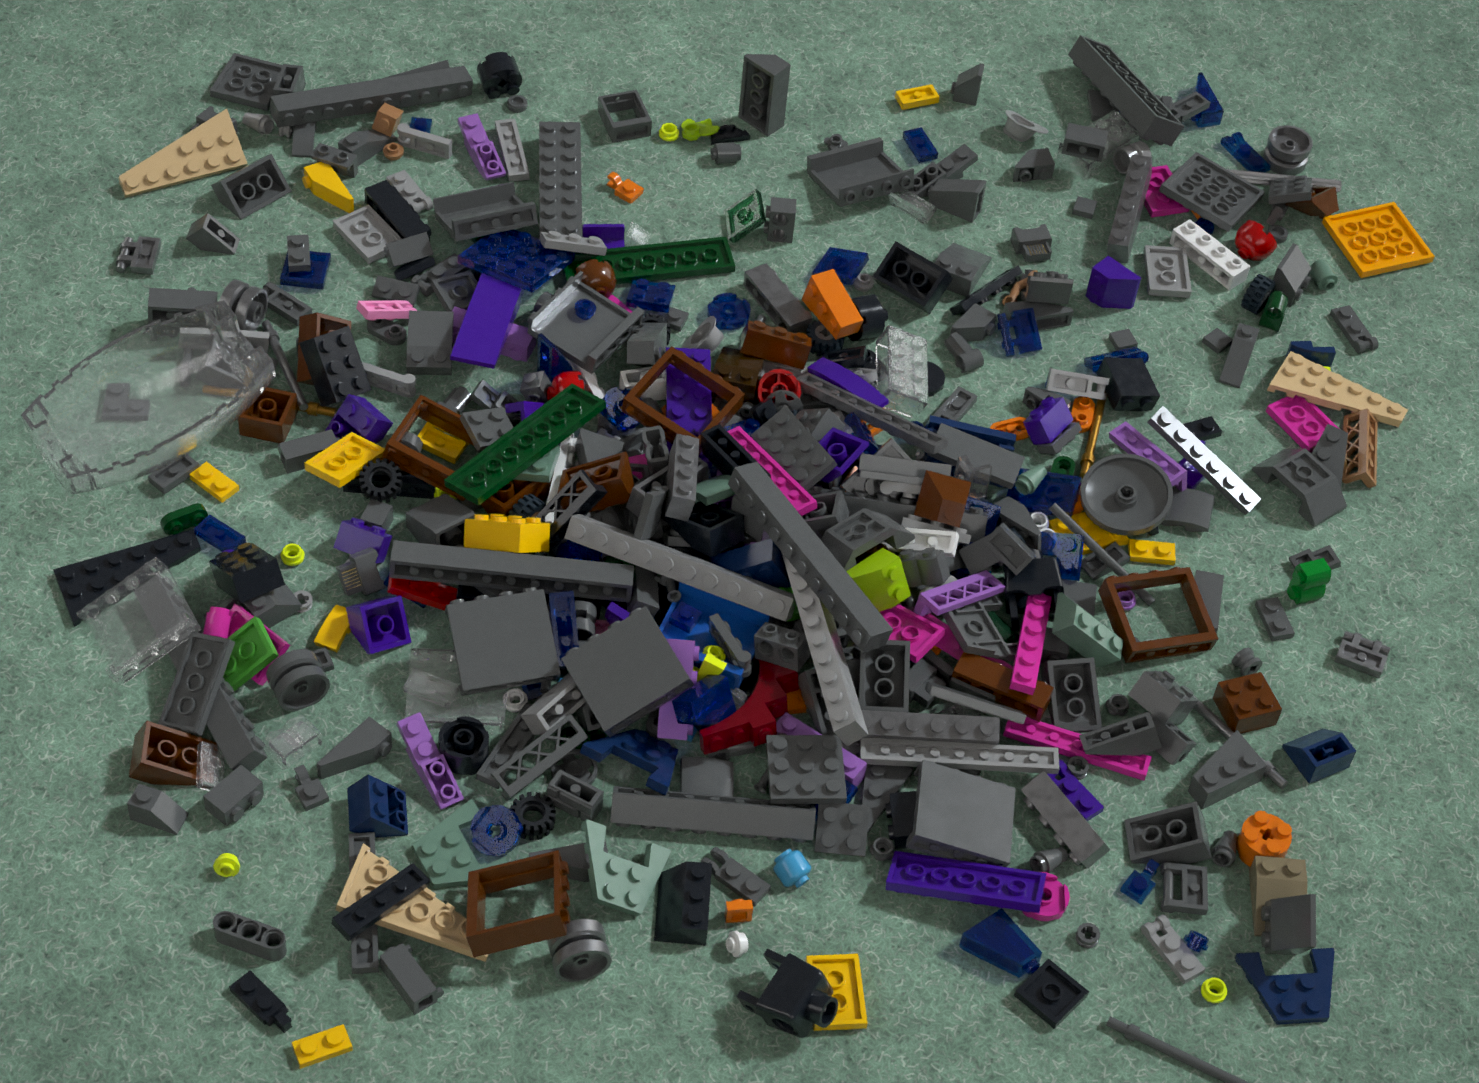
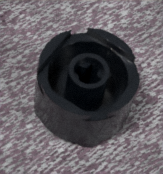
M495 52L486 56V60L482 64L480 62L477 66V73L484 92L490 99L498 98L500 94L506 93L516 95L520 91L519 87L522 84V76L515 58L508 56L506 52Z
M869 294L852 298L851 300L864 321L859 332L848 335L851 341H863L882 336L885 321L888 320V312L882 308L877 296Z
M462 716L457 717V720L453 722H446L441 727L438 735L439 753L444 755L451 772L460 775L476 774L489 756V734L484 728V724L478 719Z

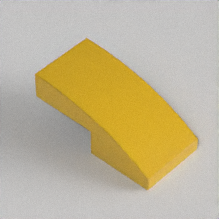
M335 605L322 624L314 640L315 645L323 648L327 647V649L338 653L346 633L349 634L351 632L346 607Z

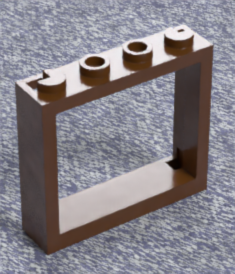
M671 346L623 398L622 411L647 428L661 426L665 433V440L673 444L676 434L698 438L699 456L702 452L700 435L696 437L639 398L670 364L728 401L726 406L703 430L704 432L718 424L724 427L742 407L745 393L738 387L732 386L723 380L718 374H714L706 369L701 363L695 362L686 356L684 352Z
M420 395L387 442L381 459H388V463L393 461L395 466H398L400 469L464 502L466 498L445 487L444 479L455 471L401 443L417 418L420 417L474 446L460 420L461 415Z
M1174 567L1164 571L1152 570L1148 573H1131L1120 577L1113 575L1105 578L1098 590L1113 632L1123 639L1122 655L1125 663L1208 651L1218 641V636L1190 567ZM1180 584L1199 633L1136 642L1117 592Z
M559 850L468 872L466 939L473 957L567 935V924L570 923V915L567 907H570L567 893L570 890L567 878L569 866L567 862L562 861ZM554 878V913L485 929L486 894Z

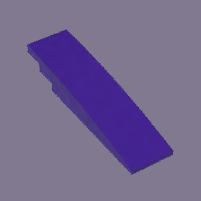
M488 257L460 327L450 360L492 369L495 368L519 311L531 265Z

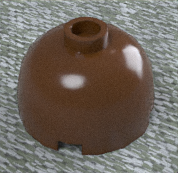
M592 259L584 262L575 270V276L580 271L583 272L581 282L606 298H609L614 292L616 286L615 273L607 261L603 263L598 262L597 259Z

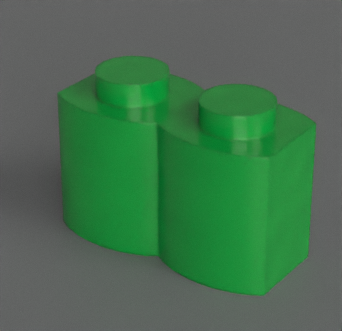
M1324 558L1301 563L1295 567L1292 575L1293 579L1287 588L1289 598L1298 605L1321 599L1324 596L1326 584L1331 579V568Z

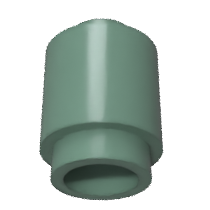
M1324 260L1315 261L1310 266V274L1320 290L1333 289L1338 282V278L1330 264Z

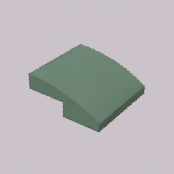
M718 475L697 483L695 503L701 501L708 506L736 495L728 485L731 476Z

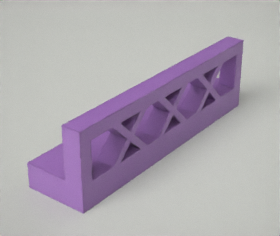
M1125 421L1109 432V439L1126 453L1145 457L1159 465L1169 477L1172 487L1175 486L1181 492L1187 489V470Z
M985 570L920 593L913 612L920 616L930 613L938 616L1002 593L1006 586Z

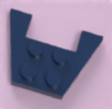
M632 729L615 734L610 738L608 736L586 742L582 745L580 753L599 763L609 754H614L651 773L645 786L666 795L670 786L678 749L672 747L666 741L650 736L646 731Z
M1334 948L1311 949L1309 954L1315 973L1266 976L1259 952L1236 954L1235 961L1238 966L1242 967L1247 980L1260 995V1000L1276 1025L1328 1021Z

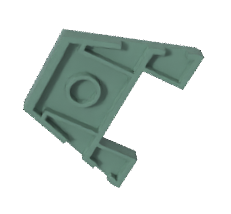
M473 799L467 801L412 845L413 851L426 876L430 879L433 889L466 886L468 884V872L508 862L503 857L484 866L478 864L460 831L462 828L482 821V815Z
M588 819L581 822L582 832L585 831L586 843L584 844L585 854L589 856L590 862L588 875L592 902L633 916L641 915L671 850L650 843L646 845L644 866L604 852L607 826Z

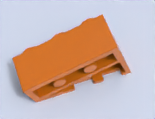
M831 269L810 277L801 300L835 339H839L859 332L864 320L835 270Z

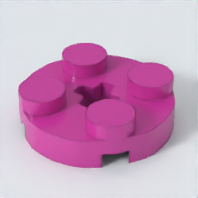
M1046 873L1043 893L1050 899L1042 900L1039 913L1022 911L1023 914L1039 921H1052L1061 918L1067 909L1070 899L1067 886L1065 884L1062 885L1055 875Z

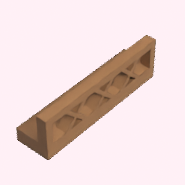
M1368 408L1344 416L1343 431L1348 433L1342 482L1348 484L1361 479L1367 487L1372 488L1376 486L1378 421ZM1359 419V422L1354 427L1350 426L1352 421ZM1356 434L1359 435V437L1354 441V443L1350 442V440ZM1355 450L1359 451L1353 459H1350ZM1355 466L1358 467V472L1349 475V472Z

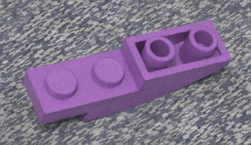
M478 113L459 117L458 125L464 137V145L485 180H491L506 176L492 141H489Z
M419 712L397 721L396 725L407 746L405 750L416 772L440 810L463 801L464 797L443 754L440 755L421 713Z

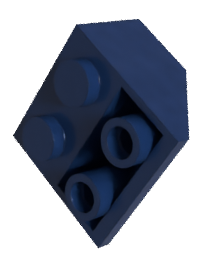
M1320 729L1287 742L1282 746L1309 784L1349 768L1356 753L1355 748L1342 732L1328 729Z
M369 774L347 788L349 831L353 833L375 832V838L408 835L405 791Z

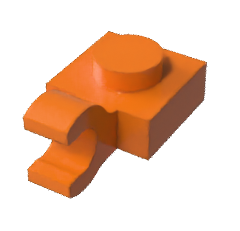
M611 172L607 176L610 179L607 186L614 189V195L631 204L643 194L644 188L628 178L623 182L616 172Z

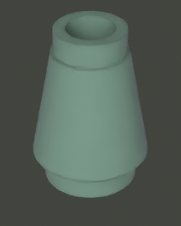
M1038 464L1018 475L1015 481L1016 489L1023 495L1032 494L1047 475L1046 468Z

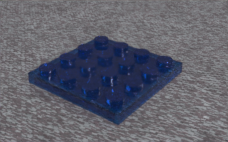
M512 229L486 235L459 254L457 263L532 293L575 260V253L544 248L538 238L531 236L527 232Z

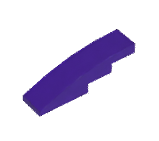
M822 357L807 367L809 373L883 408L889 404V400L872 385L833 361Z

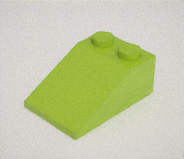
M881 548L846 571L879 612L893 608L911 596L900 557L884 548Z

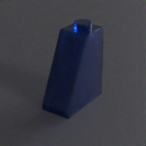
M721 675L705 676L672 701L678 724H717L737 711L728 678Z
M1002 908L964 932L959 944L962 950L1018 978L1026 973L1031 975L1040 967L1041 950Z

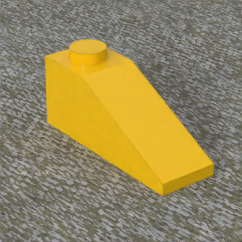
M318 162L304 167L302 181L306 189L309 188L313 195L347 213L354 211V198L331 165Z

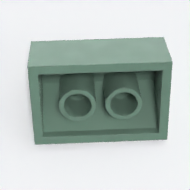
M1062 592L1058 593L1052 633L1085 658L1094 657L1097 667L1121 660L1123 639Z

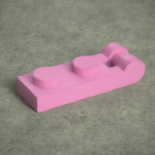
M406 300L358 301L356 307L363 317L370 321H375L376 319L391 321L395 319L409 320V310L417 311Z

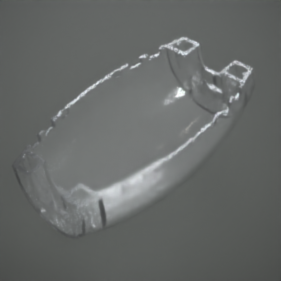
M224 300L195 307L196 311L182 315V312L174 314L175 318L161 322L159 319L110 342L69 370L70 374L61 381L57 379L51 384L53 388L44 396L40 394L21 414L38 451L57 480L69 494L75 495L102 490L130 482L184 458L215 438L235 422L273 381L276 373L272 359L261 346L254 349L240 332L235 313Z

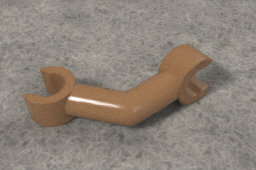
M1037 270L1031 271L1028 276H1033ZM1027 278L1014 284L1010 294L1002 300L1004 306L1005 303L1017 302L1021 289L1027 287Z

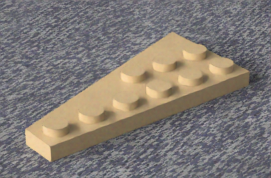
M223 110L120 175L119 182L125 198L247 166L248 163L228 110Z
M1292 351L1288 354L1267 391L1273 393L1275 390L1286 392V396L1294 398L1295 395L1301 396L1309 403L1338 411L1344 408L1355 413L1368 408L1378 422L1396 427L1400 426L1408 409L1400 404L1394 403L1380 394L1374 393L1360 384L1354 383L1340 374L1334 373L1322 365L1316 364Z
M363 843L337 903L336 911H343L399 873V871L390 866V862L384 857L379 858L370 852L371 848ZM425 888L375 923L387 929L486 962L489 955L473 957L466 939L467 918L456 912V908L450 903L445 904L436 898V894L428 888Z

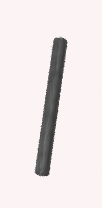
M1227 169L1251 184L1270 185L1277 178L1293 180L1296 177L1293 175ZM1312 177V187H1336V192H1340L1342 188L1340 180Z

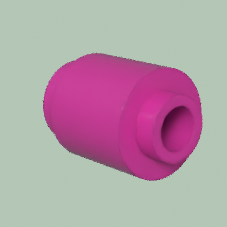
M210 607V611L206 614L203 634L227 639L231 621L230 610L221 607Z

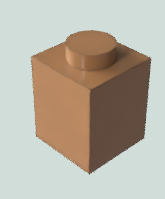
M384 103L377 111L372 129L391 137L397 130L404 111Z

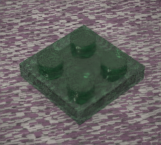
M754 189L724 210L728 239L732 243H736L766 222L762 195L757 189Z

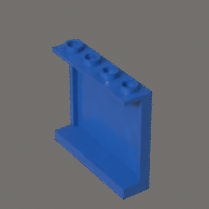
M680 582L678 591L681 593V599L678 602H672L659 627L665 638L695 641V646H700L699 661H694V666L700 669L706 654L702 653L704 648L708 645L718 646L709 632V617L718 613L720 618L729 624L733 637H737L740 640L742 650L748 651L751 654L752 661L755 655L754 635L765 622H769L770 616ZM725 658L724 662L727 663L725 669L712 681L738 691L744 678L742 677L744 669L730 664L728 659Z

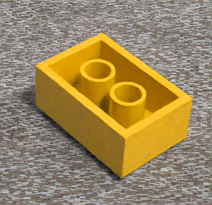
M475 514L474 519H465L464 547L513 553L549 551L550 523L541 522V518H522V516L508 515L507 519L504 514H490L489 518V515Z

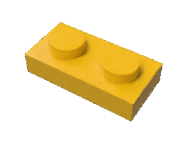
M932 84L895 92V99L902 110L939 103L940 98Z
M207 461L189 474L193 482L222 503L239 491L238 484Z
M1129 539L1128 555L1130 556V561L1175 565V543Z
M344 1024L292 1042V1048L300 1069L353 1051Z

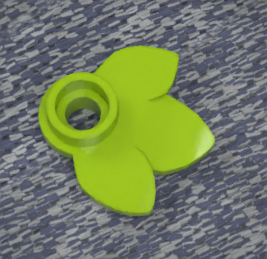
M710 118L696 123L692 119H686L681 124L683 129L682 137L689 141H695L700 136L713 135L720 129L719 126H712Z

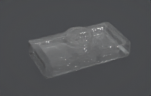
M201 741L197 746L196 788L210 791L224 779V755L218 745Z

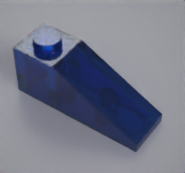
M1198 73L1194 92L1197 91L1211 103L1208 109L1191 117V120L1195 121L1198 128L1220 125L1224 110L1203 73Z
M540 333L538 335L537 372L545 371L552 383L557 375L562 372L572 371L573 369L559 349Z
M574 591L548 593L551 627L559 666H565L561 658L566 656L570 649L579 647Z

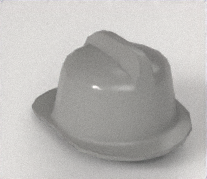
M1006 110L1005 112L1008 119L1003 131L1014 140L1024 142L1029 140L1036 132L1048 134L1049 132L1043 126L1027 120L1014 111Z
M710 316L705 319L697 330L683 343L681 348L710 349V353H713L724 338L723 333L715 326L716 318Z

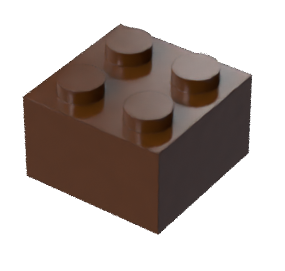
M253 384L238 415L240 435L275 443L285 442L298 413L297 394Z
M1262 672L1218 682L1213 695V700L1222 717L1234 733L1237 730L1242 734L1274 726L1277 724L1282 711Z

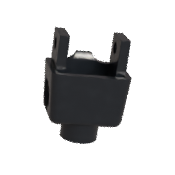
M1031 549L1036 554V557L1017 576L1004 565L1006 613L1010 614L1012 631L1019 630L1018 614H1024L1027 595L1036 596L1043 593L1052 596L1050 610H1056L1058 593L1062 592L1064 594L1057 559L1054 557L1043 558L1042 552L1037 549Z
M767 948L763 955L769 965L777 971L760 998L740 990L736 997L743 1007L761 1016L768 1026L799 1038L806 1037L814 1024L822 1028L829 1026L836 1016L838 1000L832 997L833 988L823 972L791 953L785 957Z

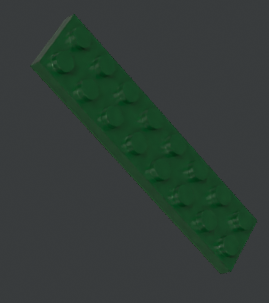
M726 236L609 248L605 256L579 252L560 254L566 282L571 276H575V270L578 266L592 259H597L598 262L603 263L607 261L612 266L616 284L735 272V262Z
M574 384L569 385L444 479L445 487L479 506L606 408L605 400Z

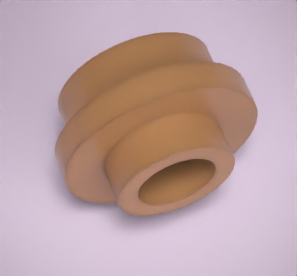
M389 143L384 146L383 154L389 160H398L403 156L404 148L398 143Z

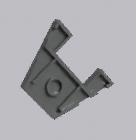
M997 595L943 614V617L963 652L1014 662L1018 643L1006 644L987 611H999L1003 605Z

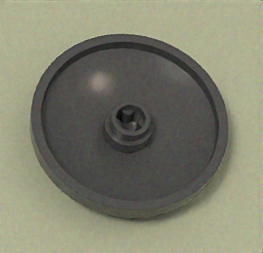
M1115 454L1102 458L1088 469L1082 480L1080 499L1086 515L1098 527L1118 535H1139L1153 530L1165 520L1171 509L1173 489L1169 477L1155 462L1139 455Z

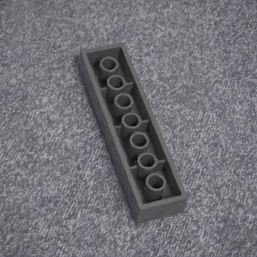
M1080 35L1068 54L1073 60L1072 63L1082 70L1081 73L1085 77L1091 79V84L1101 90L1100 94L1110 100L1109 104L1120 111L1119 115L1129 121V126L1136 129L1142 139L1147 141L1151 139L1161 146L1163 144L1172 146L1185 126L1108 45Z
M539 121V239L541 232L548 233L549 231H556L561 235L573 233L582 237L580 122ZM539 240V253L561 254L572 252L544 248Z

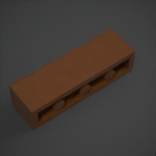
M965 652L962 653L952 674V677L995 695V703L1020 710L1027 715L1026 717L1040 722L1051 700L1054 689L1053 686L1038 680L1033 695L1010 689L1012 669L998 662L983 658L980 655Z

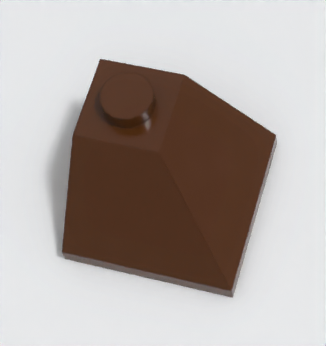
M1312 187L1311 200L1288 202L1285 204L1309 216H1319L1320 219L1330 216L1339 210L1336 187Z
M926 470L914 515L960 528L971 482Z

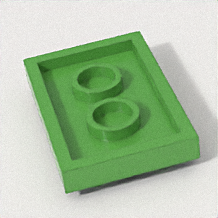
M254 616L227 638L233 640L235 645L223 678L236 691L279 656L261 619Z

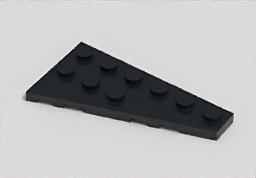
M192 529L53 569L73 626H77L88 616H94L99 613L100 609L108 604L115 603L132 593L155 573L162 575L168 568L178 565L201 551V548Z

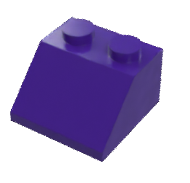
M1108 255L1092 267L1085 297L1101 308L1131 309L1134 307L1141 277Z
M832 427L819 443L838 465L825 475L821 481L830 483L841 476L869 446V442Z
M401 595L385 596L346 607L351 632L367 654L411 643Z

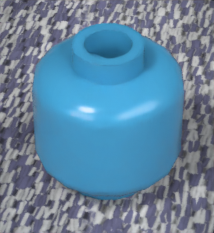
M788 849L774 860L776 864L773 870L785 887L795 885L799 888L809 880L807 875L811 871V865L800 851Z

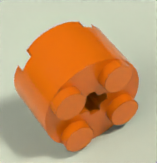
M1257 811L1245 820L1239 833L1236 850L1240 855V859L1247 866L1251 867L1255 856L1285 858L1292 841V828L1277 816L1268 814L1265 811Z

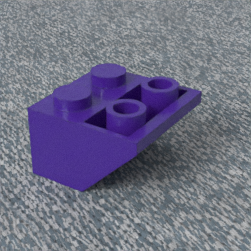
M348 394L325 431L332 429L335 437L340 439L353 432L377 444L383 440L393 422L365 398Z

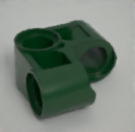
M1274 291L1270 294L1258 326L1279 332L1288 304V298L1282 291Z

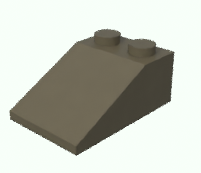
M1266 856L1254 857L1249 869L1254 936L1261 937L1262 932L1265 931V921L1261 919L1262 906H1265V902L1271 899L1307 894L1308 881L1305 860Z

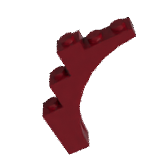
M754 655L753 661L759 673V680L754 692L745 704L731 716L715 725L699 730L700 747L703 754L707 755L751 741L755 747L766 743V735H777L775 718L783 716L785 712L788 713L786 694L799 690L798 672L756 659Z

